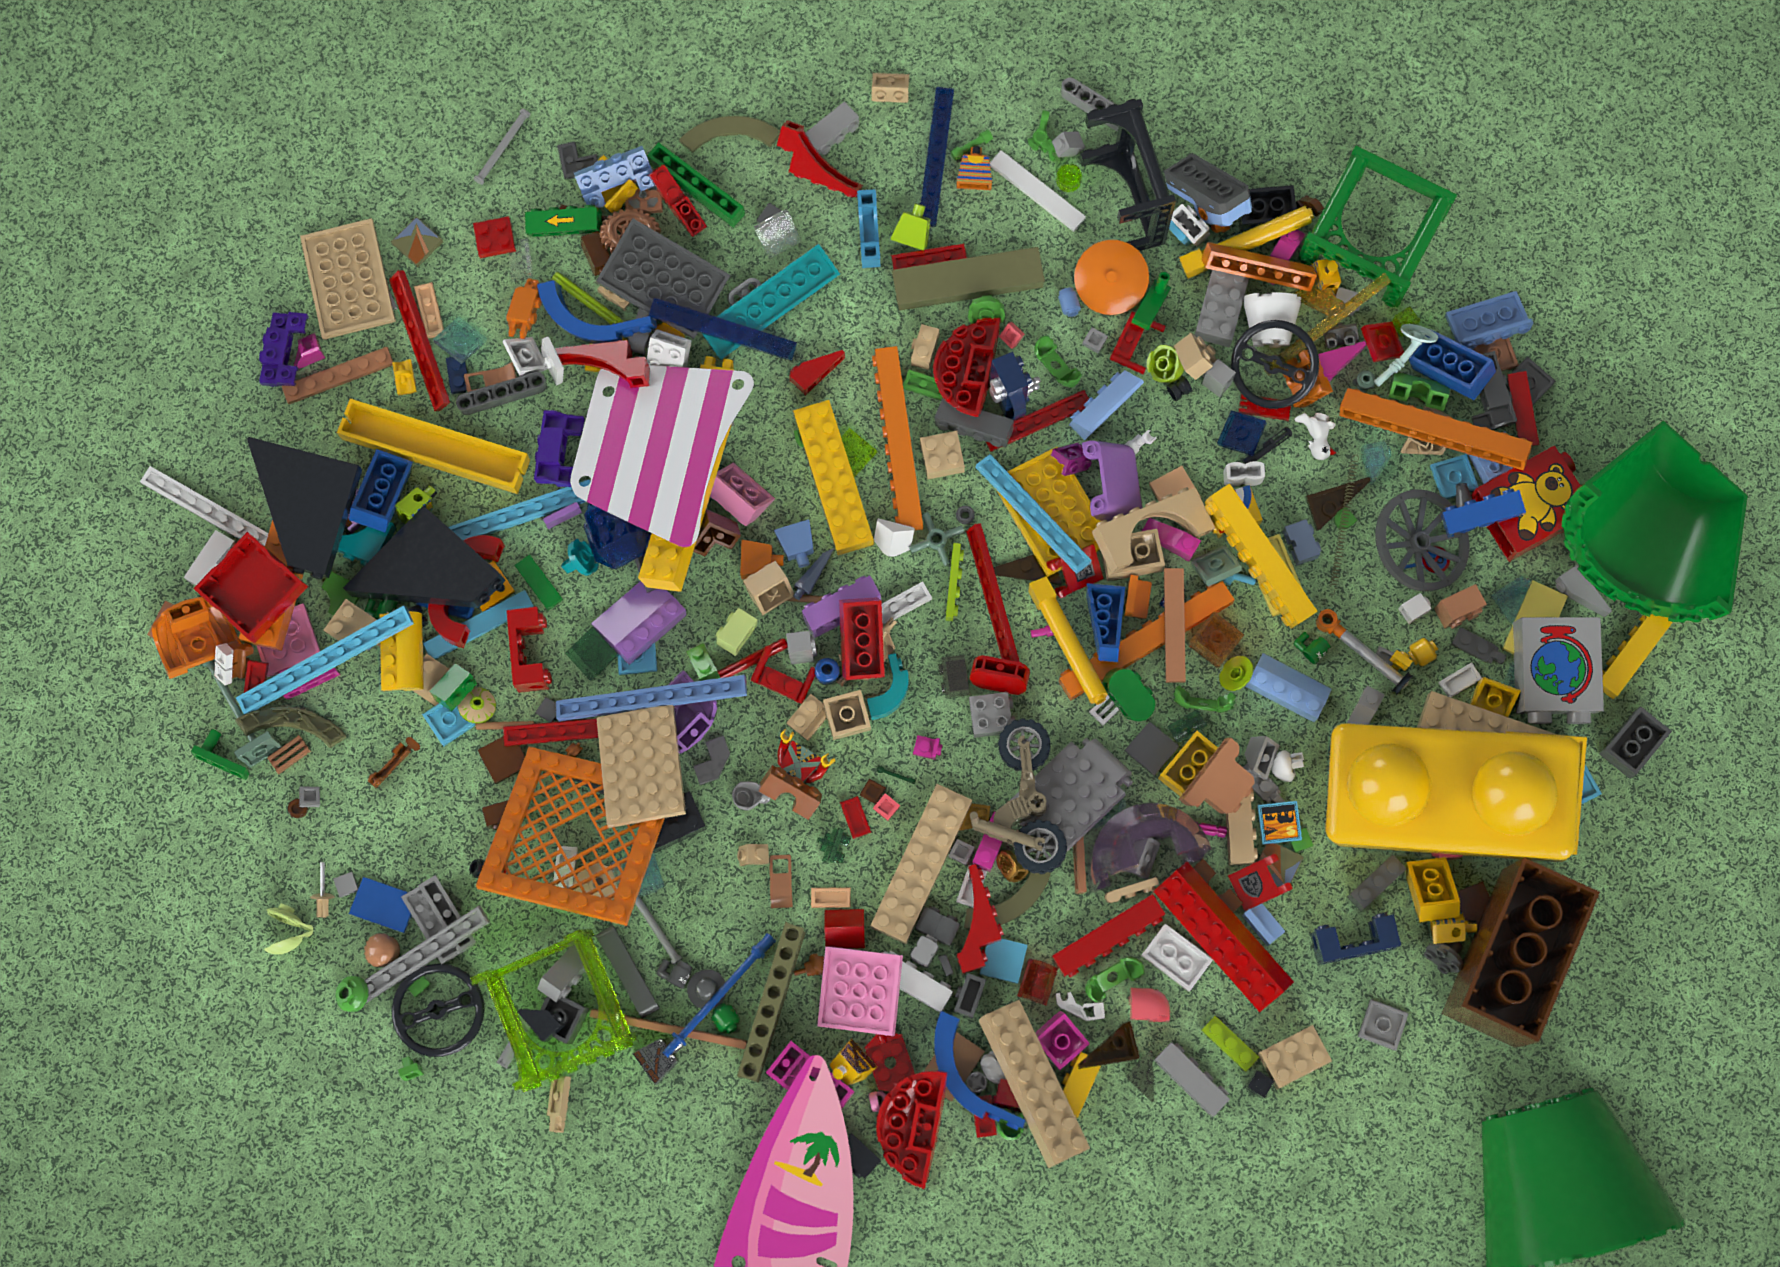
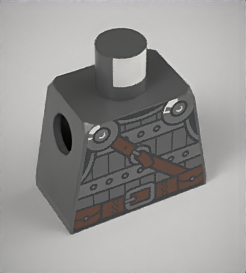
M660 1038L635 1051L633 1056L653 1083L657 1085L679 1062L674 1054L683 1048L681 1044L667 1058L662 1052L669 1044H666Z

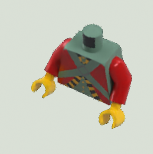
M784 729L780 735L781 741L777 751L779 767L783 768L787 774L800 778L803 783L811 784L821 779L829 766L835 762V758L829 762L827 760L829 753L821 758L792 740L790 742L794 732L792 731L790 737H787L785 735L786 729Z

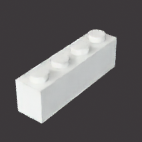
M891 950L889 951V953H887V954H895V955H898V954H896L895 952H893V951H891ZM907 960L904 963L902 961L900 990L941 1013L953 993L950 990L951 986L943 981L940 983L933 980L934 976L927 971L921 973L916 970L917 966Z

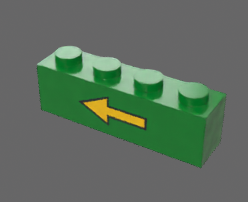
M585 205L584 208L567 206L566 209L550 207L549 210L544 211L539 208H533L530 212H525V234L529 237L601 232L602 211L595 205Z

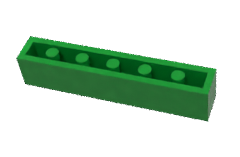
M659 142L647 154L650 166L657 169L664 164L683 191L732 228L745 216L743 205Z

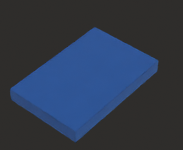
M365 877L361 881L349 912L350 915L405 933L412 916L401 896L408 892Z

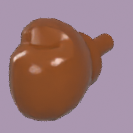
M817 953L811 954L809 961L804 963L805 968L794 971V975L806 973L807 976L822 975L824 957L818 956Z

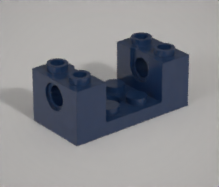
M1387 912L1373 916L1372 921L1368 922L1372 940L1364 941L1358 944V947H1355L1354 944L1340 947L1336 927H1330L1329 924L1318 926L1310 934L1317 965L1395 950L1402 946L1394 914L1388 915Z

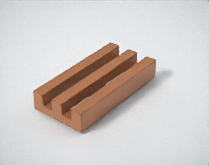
M298 735L267 759L271 762L276 772L280 774L310 753L311 750L301 736ZM298 742H300L299 745H297L296 747H294L292 750H290L289 752H287L285 755H283L282 757H280L278 760L274 761V759H276V758L279 757L281 754H283L284 752H286L288 749H290L291 747H293L295 744H297ZM301 748H304L302 752L297 754L295 757L290 759L281 767H278V765L282 763L284 760L289 758L291 755L296 753Z

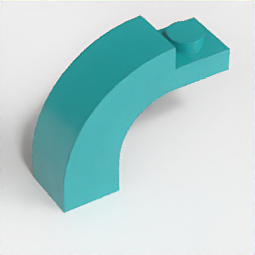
M896 653L888 655L893 676L890 689L883 695L867 699L872 721L892 714L901 706L906 698L909 687L908 670L900 671L903 669L901 658L897 659Z

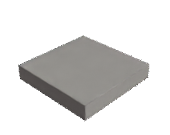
M1370 999L1358 1037L1396 1051L1409 1013Z

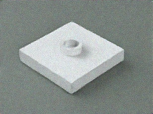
M542 338L541 355L546 368L549 369L557 386L563 382L564 367L550 338Z

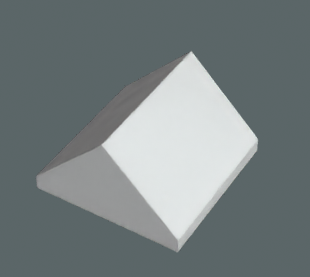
M533 337L504 339L502 341L519 376L533 372L541 373L547 370Z

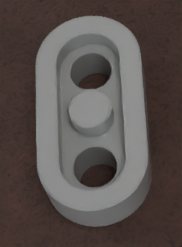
M749 278L729 292L727 296L728 303L731 306L735 304L734 295H738L742 299L752 292L748 289V286L752 284L754 289L761 285L760 281L756 278Z

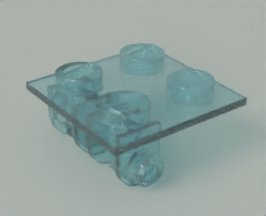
M1522 575L1490 595L1512 626L1527 590L1532 584L1529 578L1525 579Z

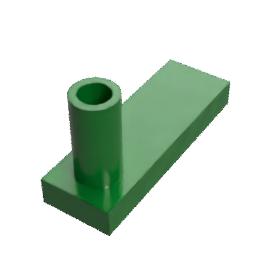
M1161 272L1158 279L1154 280L1131 323L1149 330L1172 288L1168 285L1169 273Z
M211 729L201 748L196 745L192 748L191 753L194 758L247 780L250 773L246 767L212 753L222 735L220 732Z

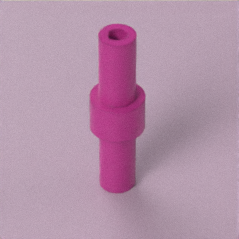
M1046 625L1045 628L1030 630L1032 638L1045 635L1047 637L1054 636L1049 625Z

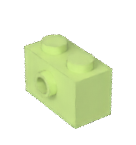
M740 608L735 613H730L726 620L728 623L725 627L721 626L716 633L717 645L734 656L738 654L757 627V619Z

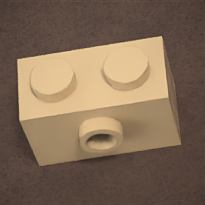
M921 324L918 337L913 339L911 349H914L911 357L912 366L926 370L930 369L939 339L938 328Z

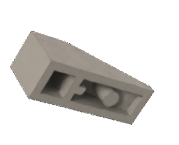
M1578 564L1555 580L1557 590L1575 602L1603 617L1612 612L1596 588L1577 569L1579 567Z

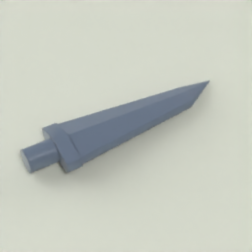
M835 548L824 552L799 581L795 583L794 588L797 589L793 595L795 599L800 600L804 593L810 595Z

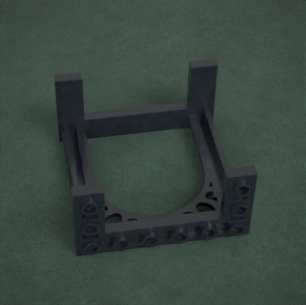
M1130 99L1123 104H1112L1105 109H1094L1086 114L1085 123L1087 129L1110 123L1118 126L1116 144H1104L1094 150L1087 149L1080 153L1079 161L1081 167L1091 164L1108 167L1120 174L1126 181L1135 205L1119 209L1117 218L1119 224L1140 218L1146 237L1126 242L1140 252L1165 245L1176 199L1174 194H1169L1142 114V100ZM1135 144L1138 146L1155 200L1150 201L1134 154Z

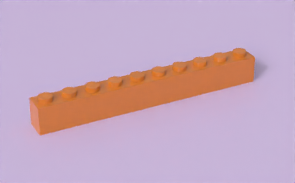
M897 346L875 349L872 361L873 367L877 366L878 371L874 375L875 383L880 385L877 397L878 402H882L883 406L879 410L881 420H885L882 432L883 438L887 437L888 444H884L886 455H890V462H887L888 473H892L893 480H890L891 491H895L896 497L892 498L893 509L898 511V516H895V523L914 527V531L923 530Z
M1347 388L1340 405L1339 416L1523 471L1533 442L1525 438H1517L1504 432L1493 431L1487 427L1472 425L1467 421L1462 422L1450 416L1435 414L1433 411L1418 409L1413 405H1404L1395 400L1380 398L1378 395L1363 393L1358 389Z
M1223 581L1207 586L1206 591L1202 593L1198 591L1190 596L1191 600L1186 603L1184 602L1185 632L1233 604L1235 599ZM1164 612L1158 615L1159 619L1154 622L1149 620L1144 623L1139 631L1133 630L1125 635L1126 638L1120 641L1118 662L1099 661L1097 652L1093 654L1090 662L1101 682H1103L1105 675L1110 670L1118 667L1126 668L1165 645ZM1067 669L1060 674L1061 677L1058 682L1070 701L1085 693L1073 670Z

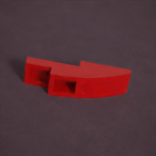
M664 164L648 175L664 202L692 237L707 227Z

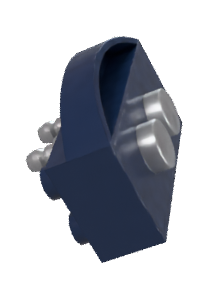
M1010 352L992 360L989 391L994 402L999 403L1005 418L1015 420L1025 416L1026 402L1029 401L1028 396L1031 392L1040 388L1039 383L1041 380L1039 376L1031 379L1028 372L1023 374L1022 367L1024 363L1021 356L1015 357L1014 353Z

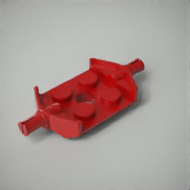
M895 1033V1036L876 1034L864 1047L867 1056L877 1066L873 1071L878 1090L890 1092L898 1082L910 1075H915L902 1034ZM893 1057L896 1060V1066L891 1069L887 1068L884 1064L886 1058Z

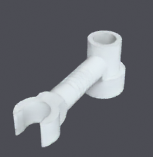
M1147 430L1142 436L1137 434L1124 445L1130 446L1136 455L1143 444H1152L1156 437H1152L1149 434L1151 430Z

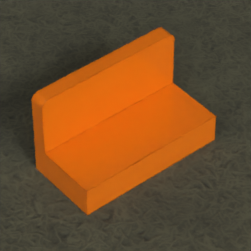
M1130 575L1124 616L1147 618L1152 582L1138 580V576Z

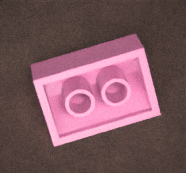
M735 463L717 472L710 495L712 499L716 500L744 526L754 522L775 500L771 494Z

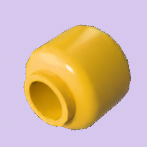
M1421 638L1409 647L1410 651L1408 654L1415 665L1425 666L1437 658L1435 651L1438 648L1433 640L1428 641L1426 638Z

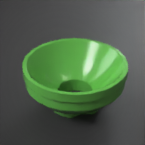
M358 976L344 978L336 989L337 1005L347 1012H357L362 1009L368 999V986L366 982ZM347 987L349 990V994L347 998L344 999L342 997V991L344 988Z

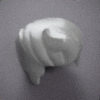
M990 1051L984 1055L980 1065H982L985 1077L991 1082L999 1084V1080L1006 1079L994 1052Z

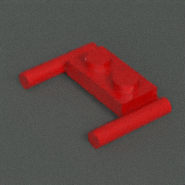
M1132 311L1109 360L1144 375L1146 367L1130 361L1145 330L1131 323L1136 314ZM1153 321L1151 328L1164 333L1166 326Z
M765 646L750 681L802 704L815 678V668H810L804 683L777 670L766 667L765 665L773 648Z

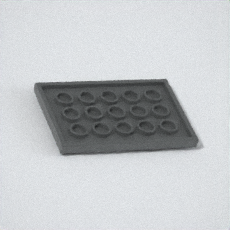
M632 218L595 283L694 339L728 281L730 274Z

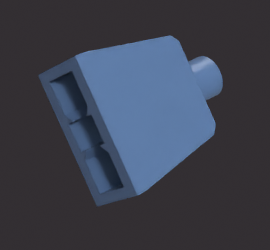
M809 519L774 530L788 561L796 559L799 568L810 565L807 555L814 554Z

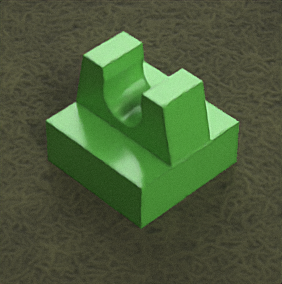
M410 1056L402 1058L403 1068L398 1069V1072L404 1081L424 1075L422 1067L417 1062L414 1063Z

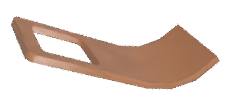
M513 362L493 370L464 374L468 392L474 391L471 389L468 379L471 376L483 375L485 387L516 378Z
M791 855L770 856L771 908L793 907ZM788 859V873L774 874L773 860Z

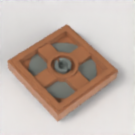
M636 179L631 180L638 189L632 197L625 201V211L626 208H629L630 211L633 209H637V212L643 210L644 214L663 213L662 197L658 193L656 186L640 191Z

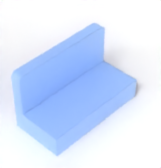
M1263 904L1249 909L1242 915L1266 946H1269L1285 932Z

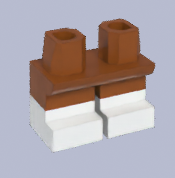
M236 640L217 645L214 676L224 685L232 683L233 678H245L247 663L250 660L246 657L253 654L254 648L249 643L240 644Z

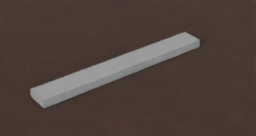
M477 906L365 979L364 981L368 986V999L366 1003L491 923L482 907Z

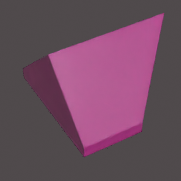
M315 333L297 340L299 346L294 366H297L298 369L325 359Z

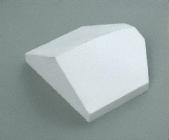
M878 518L874 541L885 555L897 556L910 550L909 546L912 545L915 528Z

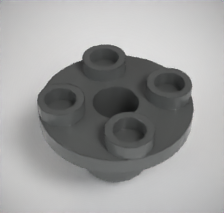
M1431 942L1426 947L1424 956L1436 964L1441 973H1458L1463 968V961L1458 955L1462 950L1460 942L1438 944Z
M701 970L695 973L687 986L690 1001L696 1007L702 1009L722 987L725 980L718 972L713 970ZM726 994L712 1009L716 1008L724 1001Z

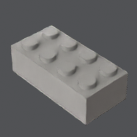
M1212 270L1195 331L1196 337L1200 336L1206 342L1230 348L1249 278Z

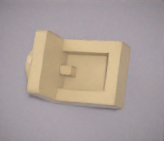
M746 844L740 846L737 853L739 865L769 864L768 844Z

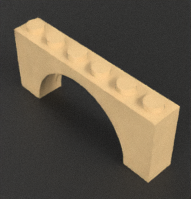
M1188 487L1178 491V494L1172 496V494L1166 495L1161 498L1162 501H1151L1142 509L1136 507L1130 510L1127 515L1121 513L1114 516L1112 521L1107 522V520H1103L1096 524L1097 527L1092 531V534L1111 573L1128 567L1134 561L1130 550V538L1135 525L1143 519L1163 517L1173 520L1195 538L1207 535L1215 529L1196 487L1190 490Z

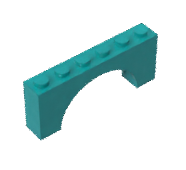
M390 522L386 533L366 527L360 532L342 535L337 552L344 554L343 557L350 561H354V559L361 561L360 564L365 566L392 538L396 526Z

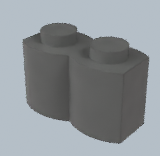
M933 906L925 907L914 930L925 936L928 934L937 939L938 942L950 947L960 926L957 922L958 919L951 915L945 917L939 914L940 910Z

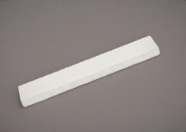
M1002 150L990 162V167L1073 232L1086 219L1085 215Z

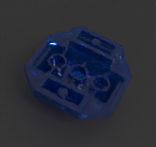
M588 503L584 514V530L596 562L617 570L646 553L651 532Z

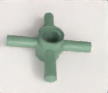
M929 512L922 515L929 530L927 538L924 541L909 546L911 553L927 547L938 551L944 566H948L951 564V561L944 548L947 539L963 533L964 529L962 525L946 532L936 529ZM934 536H939L942 540L939 543H935L931 539Z

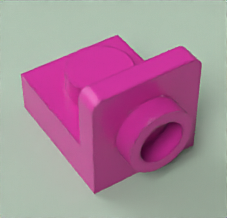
M917 735L913 755L936 760V756L941 755L943 745L939 744V738L932 739Z

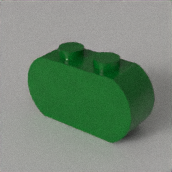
M1120 667L1114 668L1103 679V686L1108 696L1126 719L1137 722L1147 720L1155 710V699L1151 696L1153 692L1147 685L1144 686L1140 681L1142 678L1135 670L1132 671Z

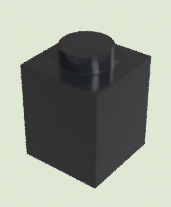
M1256 1070L1249 1079L1245 1089L1263 1099L1275 1080Z

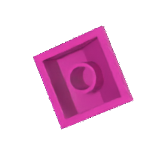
M1061 1011L1056 1013L1035 1032L1045 1055L1059 1070L1090 1044L1066 1014Z

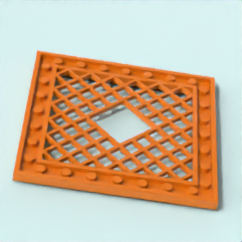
M529 747L479 875L476 888L627 926L665 818L640 822L632 826L626 825L628 828L619 833L615 827H612L615 835L605 839L602 832L609 829L608 826L605 825L599 828L596 823L597 820L604 816L606 817V810L602 805L605 800L604 798L599 800L596 794L603 790L601 763ZM554 774H556V775H561V776H565V777H563V778H561V779H559V780H556ZM551 775L554 782L544 787L541 780ZM572 778L582 780V782L575 785ZM569 779L572 787L563 791L559 784ZM539 782V784L541 785L542 789H540V790L534 792L535 789H536L537 783ZM590 783L599 784L601 786L593 789ZM588 784L591 791L581 796L578 788ZM557 786L560 793L550 798L547 790ZM575 790L578 798L569 802L565 795ZM544 792L548 799L538 804L535 797ZM594 795L597 802L587 807L583 799ZM563 797L566 804L556 809L553 801ZM531 799H532L533 802H534V804H535V806L532 807V808H530V809H528L529 804H530ZM581 801L584 809L575 813L571 806ZM550 803L554 810L544 815L540 808ZM600 806L603 813L593 817L589 810ZM569 808L572 815L562 820L559 812ZM538 809L541 817L531 821L528 814ZM587 812L603 841L568 859L552 830ZM556 814L560 821L550 826L546 819ZM526 816L529 823L521 827ZM544 820L547 828L537 833L534 825ZM531 827L535 834L525 839L521 832ZM639 827L637 835H635L633 830ZM550 831L553 839L543 844L540 836ZM630 832L634 839L624 844L620 836ZM519 833L522 841L515 844V841ZM537 838L541 845L531 850L527 843ZM618 838L621 846L611 850L608 843ZM556 842L559 850L549 855L546 847ZM525 844L528 852L518 857L514 849ZM633 844L629 854L627 847ZM605 845L609 852L599 857L596 849ZM543 849L547 856L536 861L533 854ZM624 849L628 857L617 861L614 854ZM593 851L596 859L586 864L583 856ZM513 852L515 859L508 862L510 854ZM562 853L565 861L555 866L551 858ZM531 856L534 863L524 868L520 860ZM611 856L615 863L605 868L602 860ZM580 858L584 865L574 870L570 863ZM549 860L552 868L542 872L539 865ZM518 862L521 870L511 874L508 867ZM599 862L602 870L592 875L589 867ZM627 862L623 871L620 865ZM568 865L571 872L561 877L558 869ZM537 867L540 874L530 879L527 871ZM618 867L621 875L611 880L608 871ZM586 869L590 877L580 881L576 874ZM555 871L559 879L548 883L545 876ZM524 873V875L526 876L527 879L521 878V877H517V876H519V875H521V874ZM605 874L609 881L599 886L595 878ZM574 876L577 884L567 888L564 880ZM543 878L545 883L538 882L537 880ZM592 880L596 888L586 893L582 885ZM620 880L618 888L616 889L614 883ZM561 882L564 888L554 885ZM611 885L615 892L605 897L601 890ZM580 887L582 892L574 891V889ZM599 892L601 897L592 894Z

